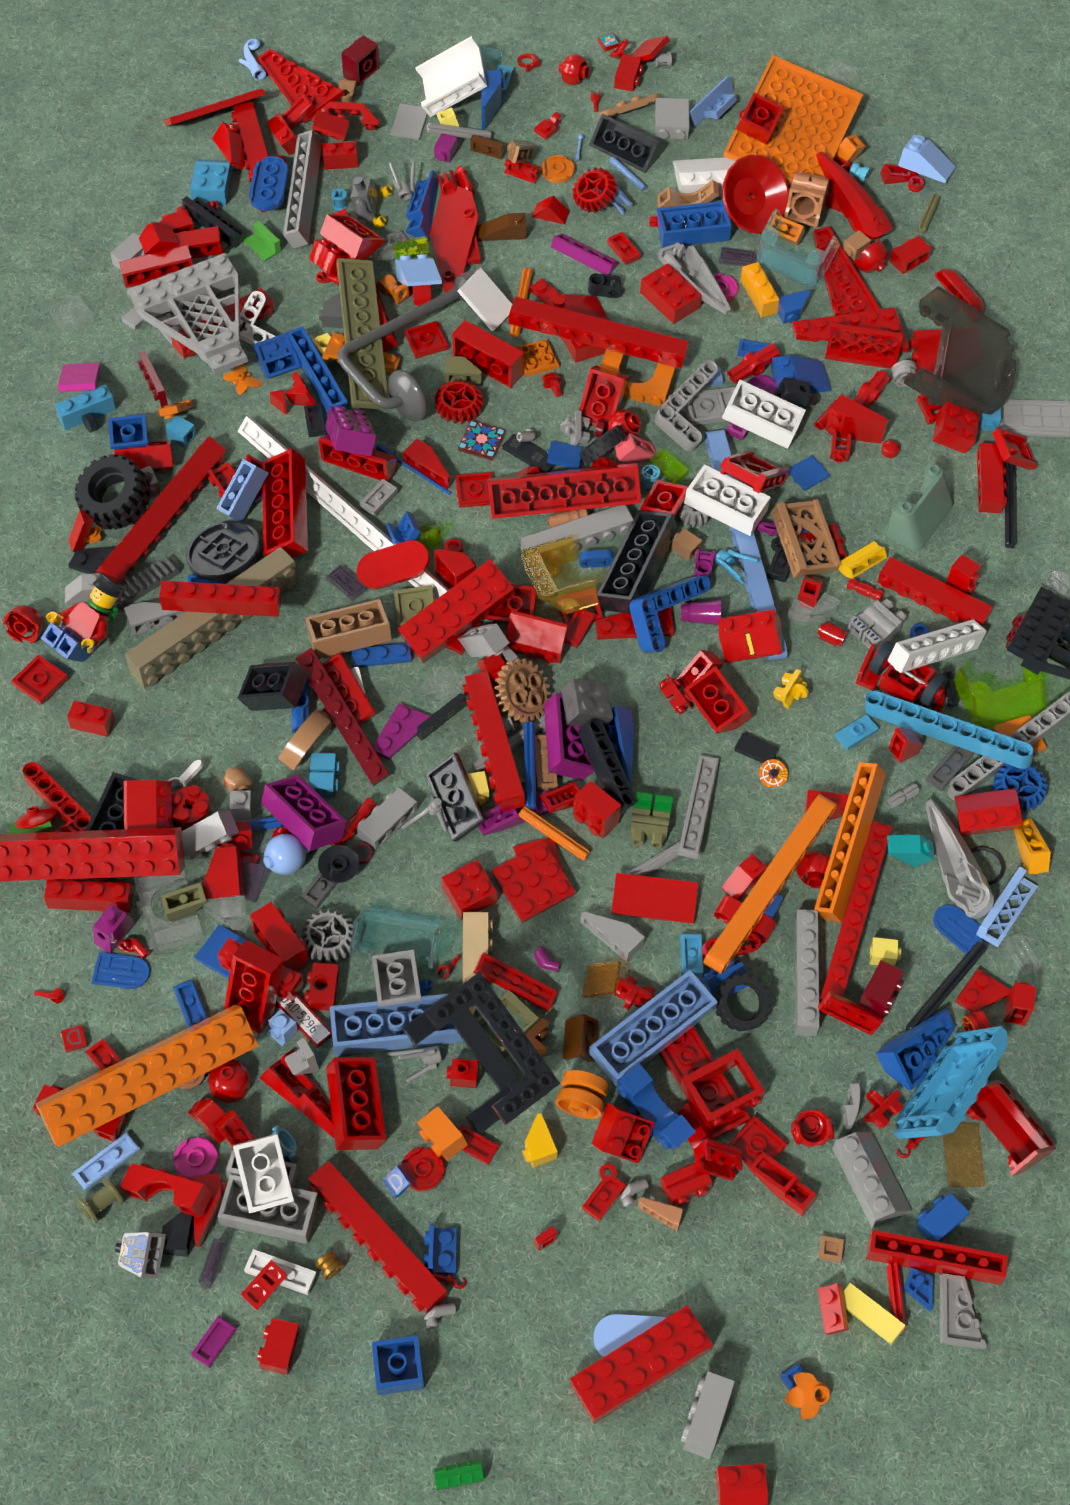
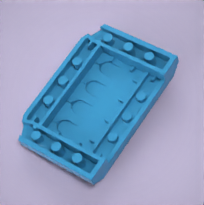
M998 1026L956 1033L954 1036L955 1042L951 1046L945 1045L936 1056L935 1063H932L927 1070V1076L918 1084L897 1117L896 1122L899 1124V1129L894 1130L893 1134L898 1139L945 1135L956 1130L959 1123L966 1118V1112L969 1107L977 1100V1094L981 1088L987 1084V1078L997 1068L998 1061L1008 1046L1007 1031L1003 1027Z

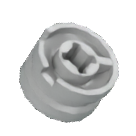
M903 360L893 365L891 371L893 382L896 386H912L918 381L917 366L913 361Z

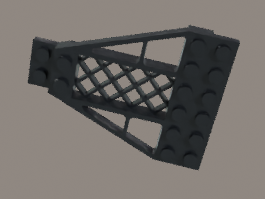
M1043 587L1039 589L1007 648V651L1023 659L1020 666L1037 675L1042 671L1070 680V624L1067 622L1070 616V601L1059 597L1049 589ZM1050 658L1064 667L1048 663L1047 659Z

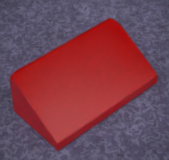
M82 509L78 512L68 539L72 552L83 550L94 521Z

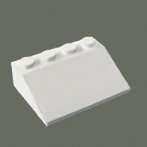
M726 157L673 161L678 192H696L713 179L718 184L719 195L717 197H723V182L728 169L735 161Z

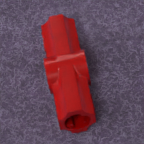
M769 344L757 353L750 352L746 354L742 362L728 370L727 374L734 384H738L739 380H744L752 374L754 376L761 374L765 366L772 362L773 357H780V352L774 344Z
M883 370L877 371L868 383L864 382L857 396L853 400L866 408L871 404L874 405V401L879 399L882 390L890 382L888 374Z

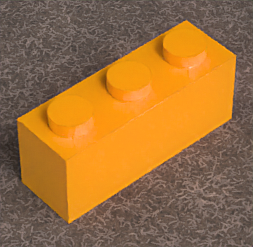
M759 262L743 266L740 280L761 318L776 314L778 312L779 298Z

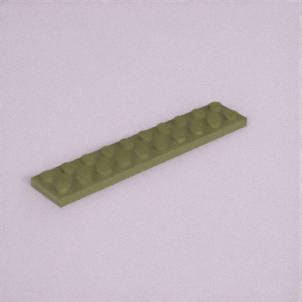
M337 259L345 344L380 326L373 261ZM380 338L350 353L349 359L383 397L388 398L382 339ZM349 376L352 408L384 409L373 403Z

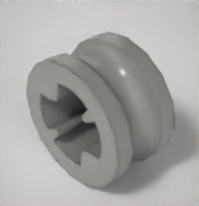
M508 715L506 718L501 717L506 734L510 730L516 731L512 717H508Z

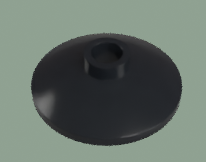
M335 845L322 852L318 860V869L321 876L327 881L344 883L351 880L357 874L359 858L351 848ZM339 865H340V866H342L343 868H341V869H336V866H339Z

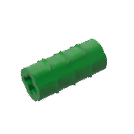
M481 1460L456 1463L449 1466L445 1465L444 1467L433 1469L437 1490L461 1487L468 1484L473 1485V1483L484 1481Z

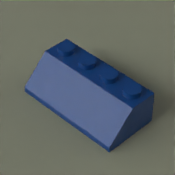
M723 201L657 208L658 232L662 248L675 243L686 246L730 240L731 223Z

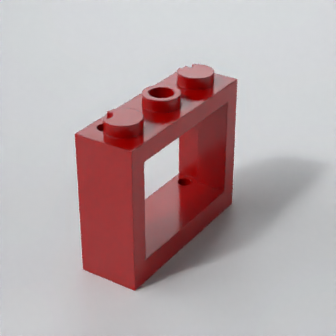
M738 1049L682 1077L680 1084L707 1129L712 1126L715 1128L722 1125L725 1119L731 1116L733 1118L738 1117L744 1112V1109L750 1106L754 1108L761 1104L765 1094L764 1089ZM737 1066L752 1092L711 1113L695 1087Z

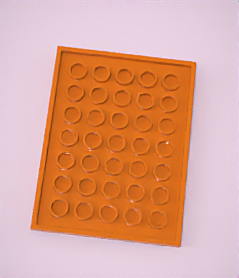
M772 55L754 92L784 107L766 145L735 129L723 156L733 161L749 154L765 156L776 163L783 172L787 184L790 186L792 185L795 173L803 172L825 177L816 154L823 152L832 160L834 159L863 94Z

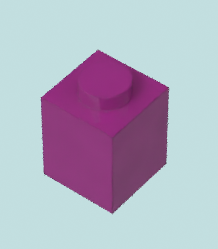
M441 134L434 145V158L450 163L458 150V138Z

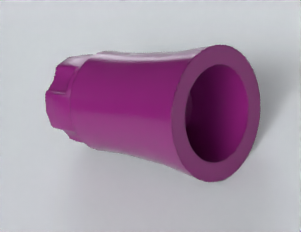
M721 599L681 604L682 622L719 626L718 619H721Z

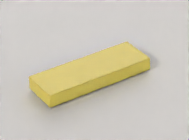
M851 1283L843 1291L846 1310L892 1345L906 1328L905 1324Z

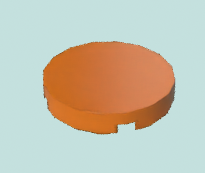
M561 155L548 157L545 162L543 161L541 167L543 177L553 183H563L570 180L575 171L573 161H569L567 157Z

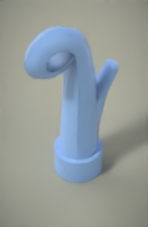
M250 39L244 46L246 60L239 59V62L247 66L253 78L258 81L265 78L266 72L251 53V51L259 48L260 41Z

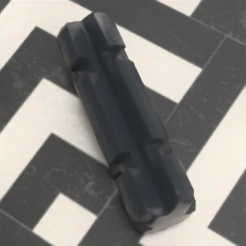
M945 671L943 675L948 678L945 692L948 698L947 703L949 707L958 706L959 699L956 695L957 689L955 680H953L954 674L952 671Z

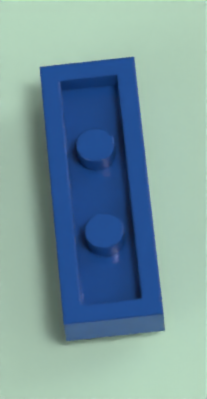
M407 643L365 647L351 651L353 668L412 662L410 646Z

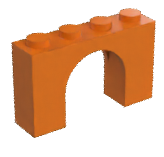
M606 349L601 367L620 373L624 354ZM658 363L655 373L650 380L643 383L628 381L623 398L633 399L636 402L650 403L654 406H662L668 398L676 367Z

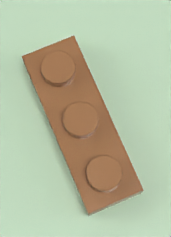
M535 735V768L538 791H545L547 789L552 791L558 788L557 774L549 773L546 735Z

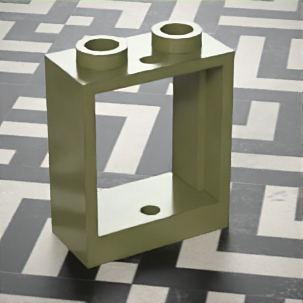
M510 990L499 998L504 1006L526 1025L522 1029L525 1035L539 1022V1018ZM480 1015L477 1021L484 1028L487 1023ZM487 1033V1035L490 1037V1039H491L492 1042L495 1044V1046L498 1048V1050H499L500 1053L503 1055V1057L507 1056L509 1053L506 1051V1049L504 1048V1046L501 1047V1046Z

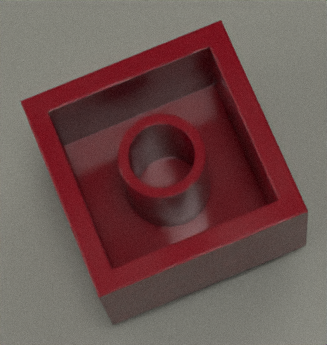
M364 35L355 40L353 44L341 53L343 78L356 80L357 86L379 69L378 44Z
M880 960L863 992L859 1005L887 1018L892 1004L904 983V980L901 979L904 971Z

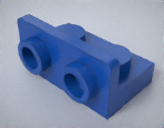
M430 1224L429 1231H425V1245H429V1253H424V1266L428 1267L431 1274L434 1272L456 1275L457 1228H434V1224Z

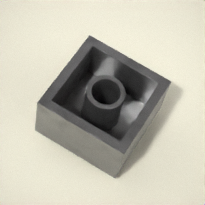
M573 678L561 689L567 725L582 727L590 719L597 718L605 726L613 719L607 684Z

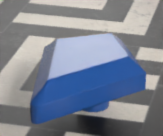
M911 1268L903 1289L931 1312L933 1277Z

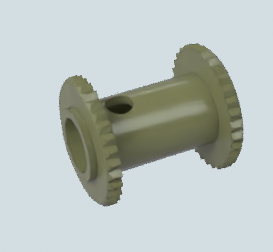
M107 1178L102 1180L105 1186L89 1199L84 1201L81 1197L77 1198L80 1209L94 1224L98 1223L96 1215L114 1201H117L120 1205L123 1204L119 1190Z

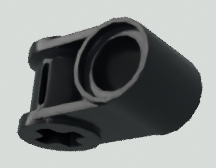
M594 273L589 277L587 290L592 296L618 298L621 295L619 287L622 280L617 275Z

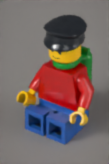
M99 572L98 579L93 582L95 587L90 594L92 600L89 603L81 601L61 611L58 615L56 612L48 613L46 618L50 624L41 639L52 648H55L66 659L79 662L87 660L99 643L108 636V630L117 617L118 608L114 604L128 590L127 585L122 580Z

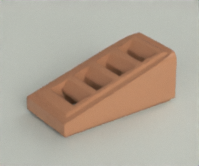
M642 1196L639 1198L637 1207L673 1230H678L683 1211L682 1208Z

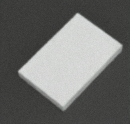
M479 268L457 291L491 331H494L510 313L512 303L482 268Z

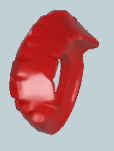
M624 39L609 56L616 59L622 57V54H625L624 49L627 47L629 40Z

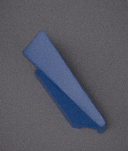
M434 170L430 171L429 178L426 181L420 180L416 183L415 192L412 195L406 213L408 220H411L406 228V233L417 238L426 236L427 241L430 239L439 186L438 176Z

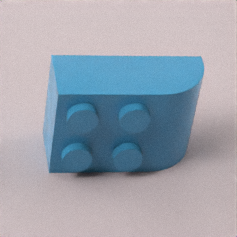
M197 159L190 188L192 200L198 197L205 203L216 201L219 205H227L233 165L228 161Z

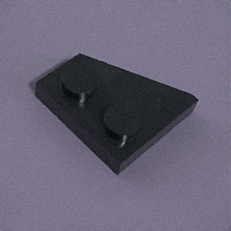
M116 546L76 550L68 566L76 571L94 574Z

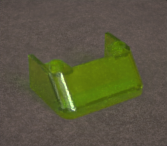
M1021 666L1024 671L1023 677L1025 682L991 691L985 682L976 681L970 683L963 668H959L955 684L957 693L974 725L989 729L996 724L1028 715H1035L1044 711L1047 700L1043 672L1040 671L1037 675Z

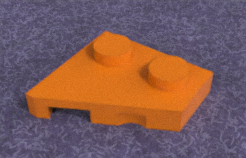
M187 400L163 407L157 406L159 415L167 419L175 417V413L192 408L193 403L192 400Z

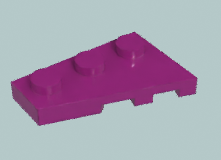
M398 703L373 745L377 754L390 760L413 737L417 736V726L430 716Z

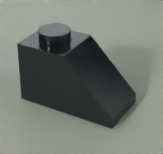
M181 1212L163 1225L161 1233L166 1234L162 1254L188 1257L194 1227V1216Z

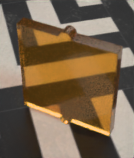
M614 961L588 965L586 977L583 980L582 996L586 998L616 994L618 980L620 979L621 962Z

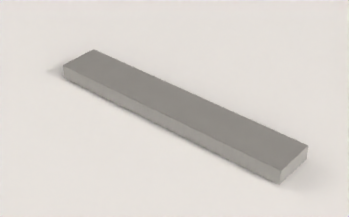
M699 755L678 855L698 859L719 758Z

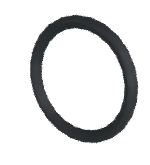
M983 846L970 849L972 853L981 850L991 852L1000 861V874L995 879L988 881L989 885L995 884L1002 879L1005 873V863L997 851Z

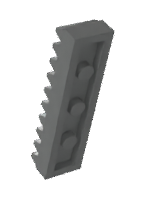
M164 556L163 561L158 560L156 565L151 564L150 569L145 568L143 573L139 571L136 577L133 575L130 581L126 579L125 584L128 590L123 593L121 598L116 600L114 606L120 611L159 587L162 581H169L180 574L179 569L169 557Z

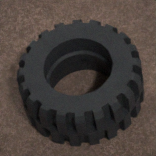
M111 454L109 457L106 455L102 456L99 460L92 461L89 467L86 466L83 469L84 473L79 475V483H76L75 500L79 509L84 510L94 519L93 523L97 526L109 530L112 528L115 530L121 529L122 526L127 527L131 525L132 521L139 519L138 516L145 512V506L149 504L150 498L148 496H151L149 479L134 461L126 456H117L116 454ZM124 481L121 493L115 499L102 503L106 490L113 484Z

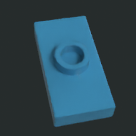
M866 714L838 731L835 737L846 750H849L877 733L879 728Z

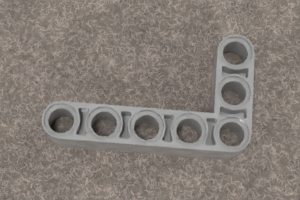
M706 360L665 401L654 416L655 424L686 451L696 449L702 440V434L680 415V412L711 382L718 371L717 364L712 360Z

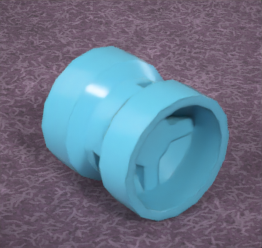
M854 162L849 174L853 178L858 179L860 183L865 184L871 168L861 167L860 164Z
M649 464L643 467L641 485L645 489H652L654 483L660 477V470L657 466Z

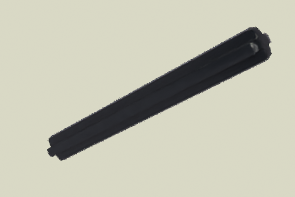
M1004 462L1006 467L1004 481H1006L1005 496H1007L1005 507V547L1013 549L1016 545L1015 465Z
M977 942L908 1023L906 1026L907 1031L927 1020L935 1013L986 952L987 946L984 942Z

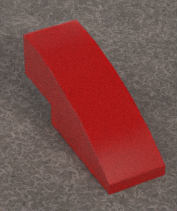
M763 1151L749 1167V1170L771 1192L802 1217L816 1201V1193L798 1181V1176Z

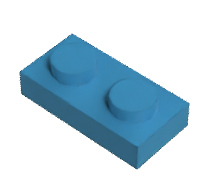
M680 934L682 975L691 970L695 976H703L701 934Z

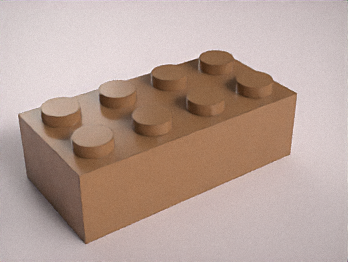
M380 599L305 617L308 637L319 659L336 655L339 652L345 653L392 641L389 621Z

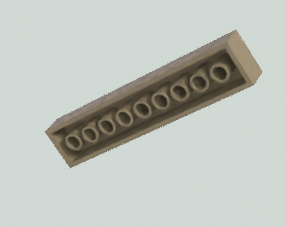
M279 547L227 584L279 587L281 594L287 589H292L298 582L295 561ZM185 612L125 653L130 674L144 689L148 686H153L159 678L169 675L179 664L186 663L192 655L202 652L205 646L211 642H216L221 635L232 631L238 623L248 620L251 615Z

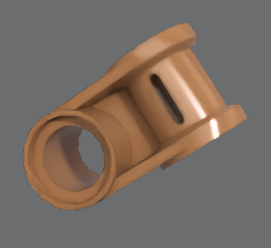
M339 80V89L345 93L339 102L354 103L357 90L356 80Z

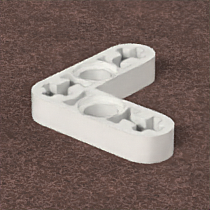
M260 291L251 293L240 313V328L243 322L246 323L245 329L240 332V339L251 345L261 342L254 340V334L262 335V341L266 340V338L275 337L254 325L266 300L265 295ZM257 297L260 298V301L257 302L256 307H253L254 300ZM251 311L254 313V317L249 319L244 313Z

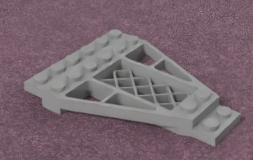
M225 253L127 290L128 296L142 322L147 321L196 352L201 360L208 363L214 375L248 362L247 356L241 348L239 276ZM235 287V294L222 299L216 298L215 294ZM235 303V321L231 322L223 307ZM183 307L189 308L188 311H187V310H182V309H183ZM197 309L201 311L200 313L194 312V310ZM169 311H172L175 315L164 321H159L155 318ZM206 312H213L211 315L205 314ZM190 318H195L196 320H195V321H190L189 319H190ZM201 320L207 321L206 324H205V323H200V322H201ZM213 322H216V323H219V324H218V326H216V325H212V323H213ZM180 324L188 338L170 327ZM197 328L203 329L201 332L195 331ZM208 331H213L214 333H213V334H208L207 332H208Z

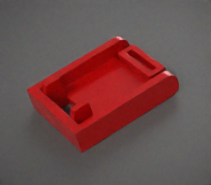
M999 427L992 432L1004 462L1028 470L1037 468L1038 465L1035 462L1031 449L1025 443L1027 441L1025 436Z

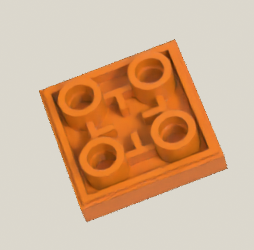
M547 339L515 347L524 352L523 373L525 377L559 368V363Z

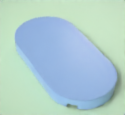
M608 1315L600 1320L595 1328L594 1345L599 1354L605 1357L667 1317Z

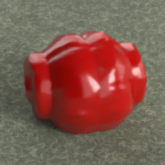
M817 1109L802 1111L791 1123L794 1142L797 1145L802 1144L811 1148L823 1146L828 1140L834 1139V1124L830 1116L824 1115L823 1112Z

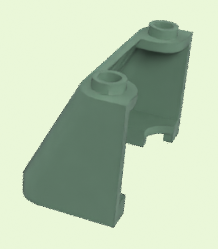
M931 461L925 467V477L918 492L922 497L916 505L909 501H901L893 509L886 534L888 538L913 551L921 550L952 507V499L944 472L939 465Z

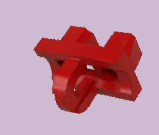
M628 975L625 979H619L614 992L615 996L626 1001L623 1008L629 1011L633 1005L641 1008L654 998L655 989L649 985H645L643 989L636 985V978Z
M870 1090L866 1094V1098L873 1108L863 1119L867 1123L872 1122L879 1129L884 1128L890 1122V1119L884 1112L888 1109L892 1115H896L904 1108L898 1099L901 1094L895 1090L893 1093L887 1092L882 1097L875 1090Z

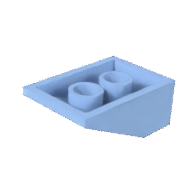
M913 135L903 149L898 165L946 183L956 168L930 140L925 139L921 135Z
M417 254L415 258H411V255H401L399 259H395L396 280L406 286L442 284L434 259L428 257V254Z

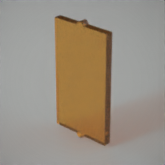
M961 1122L953 1133L943 1135L948 1187H964L965 1189L968 1187H984L978 1124H962Z

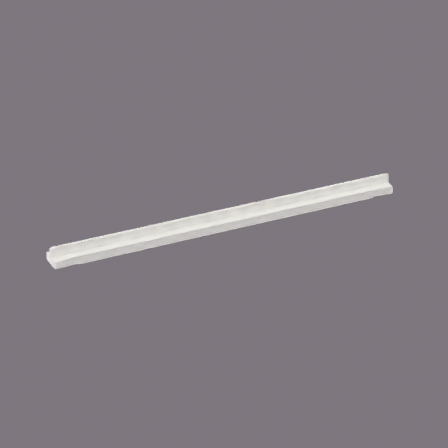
M246 416L238 432L267 458L274 457L288 450L254 419ZM305 464L306 492L373 551L394 545L391 538ZM426 569L421 576L408 580L414 587L432 585L434 601L449 590Z

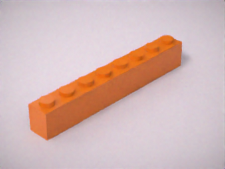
M863 762L858 764L814 908L825 921L839 923L843 921L886 774L878 764Z

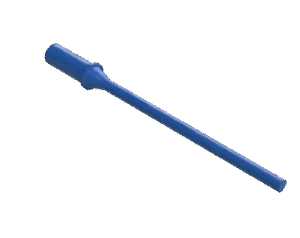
M380 443L377 445L376 450L394 455L399 463L446 494H451L450 491L401 460L396 455V452H392Z

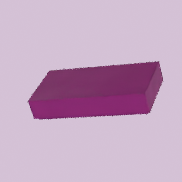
M217 1316L190 1355L208 1368H211L237 1331V1328Z

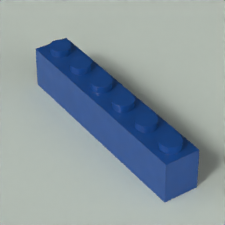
M301 326L288 331L290 342L297 354L301 369L327 413H329L330 406L336 407V405L344 406L349 410L345 396L304 327Z

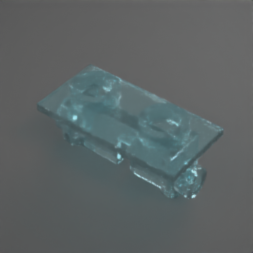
M478 44L482 61L497 66L498 59H501L502 56L500 50Z

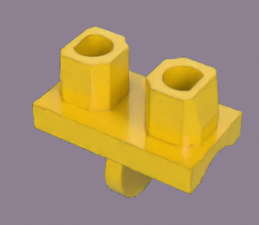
M796 669L793 674L785 673L782 677V684L785 688L776 687L773 692L775 699L782 701L783 706L788 709L794 700L806 698L809 694L806 688L807 683L801 678V670Z

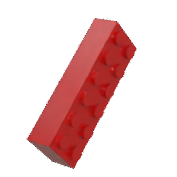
M291 448L262 462V470L268 472L262 484L264 556H268L279 547L291 558L308 552L305 458Z
M490 559L398 628L399 634L420 661L425 663L515 595L514 587Z
M686 1305L571 1377L569 1384L593 1424L710 1352L713 1344L689 1306Z

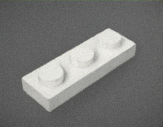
M254 1249L252 1250L244 1269L245 1273L257 1276L268 1262L272 1260L288 1275L280 1286L305 1295L309 1294L317 1275L316 1271Z

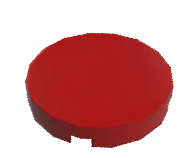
M416 1148L411 1150L402 1161L401 1166L413 1182L410 1188L416 1191H429L436 1188L441 1183L445 1174L442 1157H437L432 1149Z

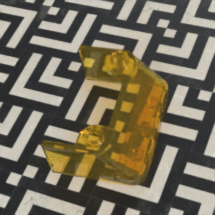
M572 535L532 546L520 552L521 563L539 599L565 613H571L598 604L595 579L557 589L552 579L560 574V565L576 561Z

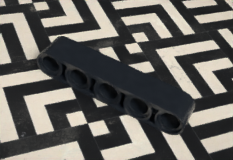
M592 718L578 730V734L602 790L621 804V815L636 803V798L603 723L597 718Z

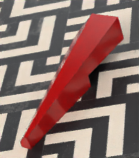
M293 1048L284 1054L279 1061L270 1066L259 1079L334 1138L332 1115L329 1112L331 1105L316 1081H312L306 1074L293 1075L285 1061L286 1056L296 1051Z

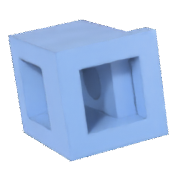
M281 1009L269 1020L270 1030L267 1033L282 1047L298 1032L296 1022Z

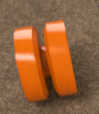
M579 1070L564 1072L561 1081L562 1089L558 1091L555 1102L557 1107L568 1114L585 1119H598L601 1117L604 1108L603 1100L607 1097L609 1084L601 1077L589 1072Z

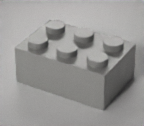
M707 1372L706 1378H700L695 1397L699 1399L698 1401L693 1400L688 1419L692 1420V1422H686L681 1442L685 1443L683 1450L710 1459L735 1381L711 1372Z

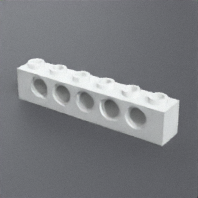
M973 619L903 640L895 644L888 662L900 673L978 649L987 631Z

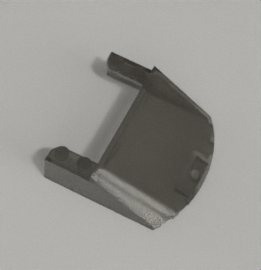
M938 286L923 297L919 303V312L922 317H928L937 326H943L934 374L925 368H921L915 373L906 375L904 384L929 398L928 404L943 406L948 401L973 412L992 415L1005 404V400L1010 396L1015 381L1016 360L1012 357L1014 346L1010 345L1008 339L1010 336L1009 330Z

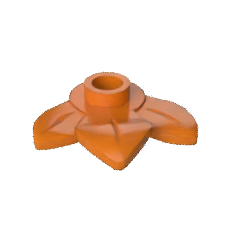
M799 1372L794 1375L796 1386L788 1391L785 1401L793 1407L801 1408V1418L806 1420L818 1414L820 1405L825 1404L829 1400L830 1391L828 1386L821 1381H817L814 1375L808 1372ZM820 1389L819 1396L815 1397V1392Z

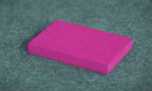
M100 363L63 364L58 382V390L60 392L95 390L100 372Z

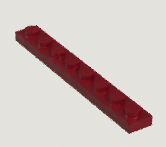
M310 648L296 657V661L308 674V681L371 784L374 786L390 776L389 771L315 651Z

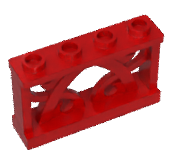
M752 450L728 456L721 463V474H730L753 486V491L757 493L783 486L790 469L784 466L778 468L755 456V452Z

